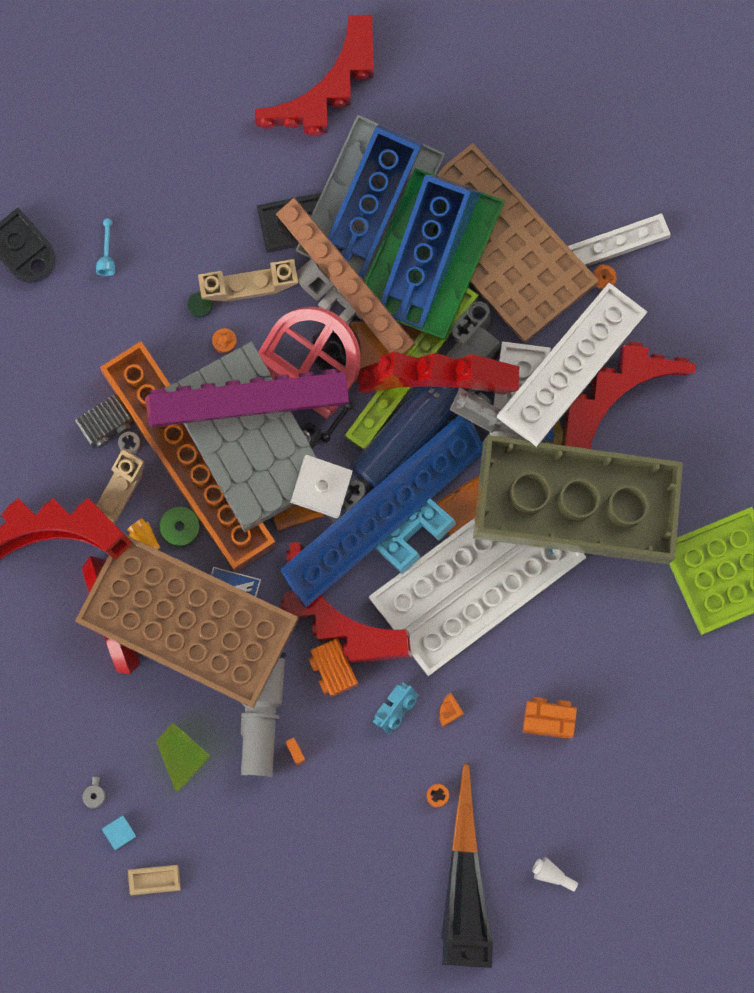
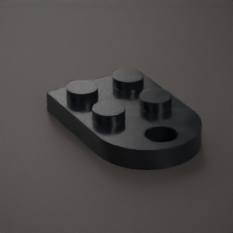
M17 207L0 221V261L15 278L22 282L36 283L47 278L55 266V252L49 241ZM36 262H43L45 264V269L40 273L32 271V266Z

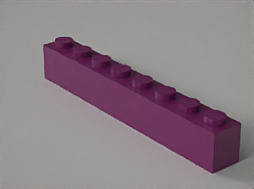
M337 369L322 371L323 375L316 376L313 375V372H304L298 374V378H289V375H278L272 381H265L264 377L250 379V383L240 384V380L225 382L226 386L216 387L215 383L202 384L201 389L191 390V386L177 387L175 392H166L165 388L151 390V394H148L145 398L149 427L345 405L349 402L345 372L338 373Z

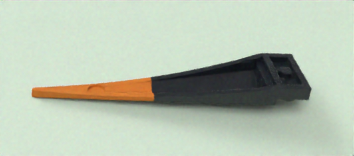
M464 764L441 939H443L442 965L492 968L493 940L477 851L470 769L468 764Z

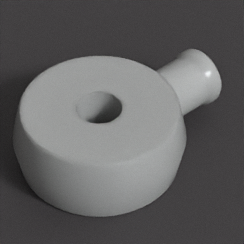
M92 777V785L88 786L82 794L84 804L92 809L101 807L106 800V793L99 786L100 777ZM93 794L97 795L96 799H92Z

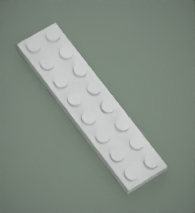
M608 283L499 412L497 418L537 447L597 375L598 371L602 369L645 317L647 311L612 284Z

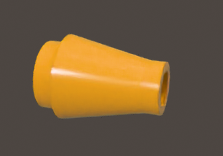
M141 518L127 528V531L130 533L129 537L157 550L160 548L148 521L145 522Z

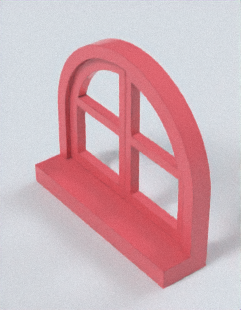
M302 307L284 315L273 326L258 351L273 380L278 375H289V378H298V374L309 372L317 357L320 356L340 372H345L347 390L349 392L360 369V349L353 331L338 315L319 307ZM305 320L318 321L326 325L315 344H312L290 327L297 322ZM333 331L340 337L344 345L346 367L322 351ZM285 332L311 350L299 370L274 352ZM339 406L313 408V410L328 419L336 413Z

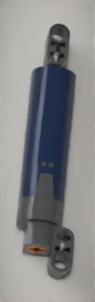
M473 303L452 327V333L456 344L446 356L459 359L475 354L495 360L501 353L499 341L487 331L492 324V317L486 303ZM477 314H486L482 319H475ZM427 386L418 387L350 465L353 475L359 480L349 481L341 508L345 509V513L365 497L369 490L372 491L447 426L456 415L450 408L459 388ZM462 388L471 394H474L477 391L473 389ZM331 516L329 517L331 521L335 523L342 516H339L338 518H334Z

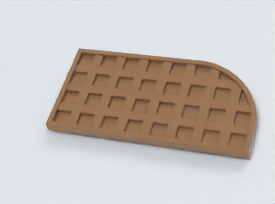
M473 143L439 171L437 175L439 177L505 200L503 209L470 284L524 344L599 284V280Z

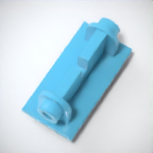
M404 682L400 685L397 684L387 698L393 705L390 707L383 703L373 716L375 718L373 723L380 728L382 727L390 735L393 730L400 726L402 718L407 711L414 707L419 696L418 693Z

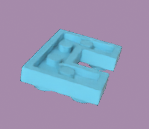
M430 498L426 504L377 545L375 549L398 571L404 574L421 558L406 541L421 527H424L439 541L456 525V522Z

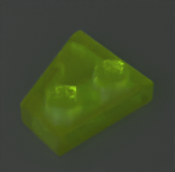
M174 723L156 741L174 789L177 792L187 784L211 757Z

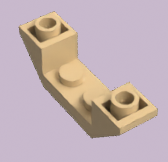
M291 259L270 263V269L223 276L222 271L198 274L201 297L206 300L229 302L279 293L298 284L295 261Z
M124 448L111 469L114 471V474L96 505L114 524L121 516L142 477L145 463L144 460Z

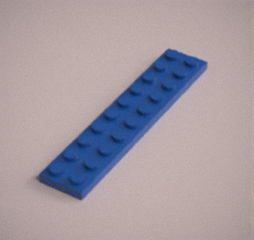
M458 415L280 569L303 606H309L426 504L430 498H433L482 455L483 442L471 421Z

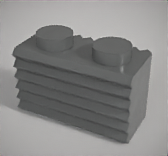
M114 394L77 418L75 422L93 449L96 446L102 448L111 441L110 437L116 433L121 435L131 428L130 424L133 423V419L118 396Z

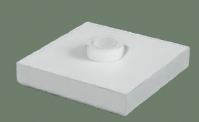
M305 455L290 503L338 518L352 470Z

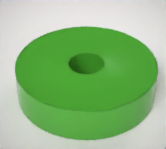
M174 507L163 515L160 522V531L165 541L170 545L185 547L197 539L200 532V523L192 510L186 507ZM183 523L185 527L183 530L178 531L175 529L176 525Z

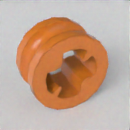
M434 784L428 789L427 801L431 806L436 808L442 807L448 802L449 791L444 785ZM441 789L444 792L442 796L445 795V799L443 801L439 799L437 802H434L432 800L434 796H431V792H437Z

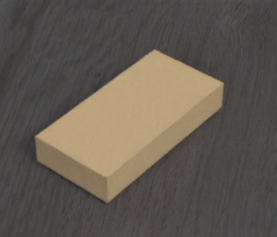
M179 865L128 870L130 896L181 891Z

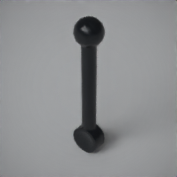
M349 399V402L345 404L344 409L329 430L321 435L323 442L330 441V435L348 410L354 408L353 400Z

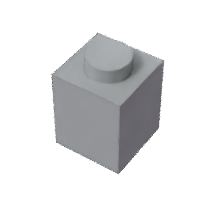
M312 258L296 272L301 287L316 301L334 286Z

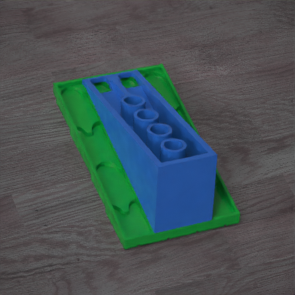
M418 168L414 169L365 280L368 287L397 322L446 339L489 238L493 233L505 200Z

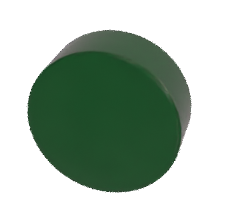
M197 292L190 296L188 309L193 316L203 318L210 314L212 301L202 299L201 292Z

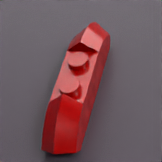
M89 556L81 567L89 593L106 562L105 559ZM104 636L117 673L131 674L140 665L137 652Z

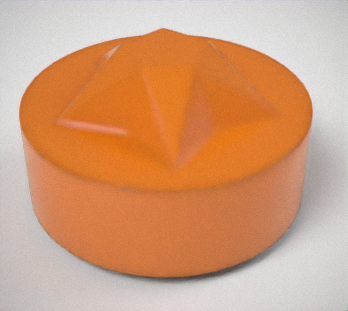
M603 264L593 270L592 273L599 280V284L596 286L599 289H604L608 283L613 286L616 283L617 275L611 266Z
M222 328L214 333L212 343L217 352L228 354L235 349L237 339L232 330Z

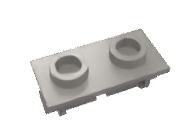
M459 388L450 410L493 433L496 424L500 425L502 422L497 418L501 410Z

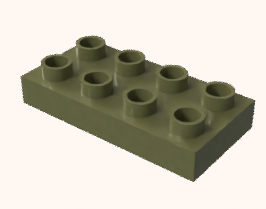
M487 435L482 446L473 538L668 565L675 559L683 462L540 442L536 447L528 440Z

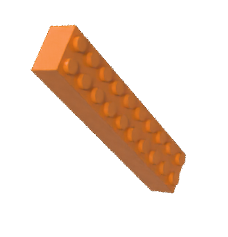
M142 341L102 365L100 369L103 376L132 417L233 572L241 571L276 548L275 540L263 522L244 532L184 424L149 427L145 398L148 394H151V390L166 389V387L170 386V383Z

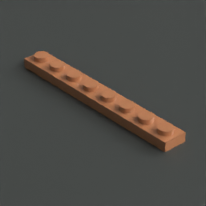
M293 198L276 213L390 353L406 354L416 345L297 199Z

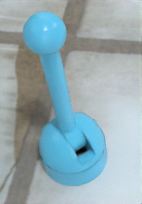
M109 218L103 221L105 226L104 256L96 264V273L102 276L115 274V262L109 257L110 227L113 224Z

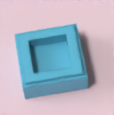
M123 815L102 828L115 851L137 837Z

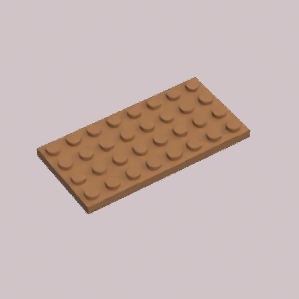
M127 536L133 544L116 560L110 555L108 556L75 622L254 709L299 618Z

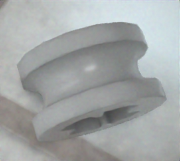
M134 432L123 433L118 440L120 450L122 451L123 448H126L125 439L129 441V438H133L135 447L131 448L130 446V449L126 450L136 454L141 447L138 435Z

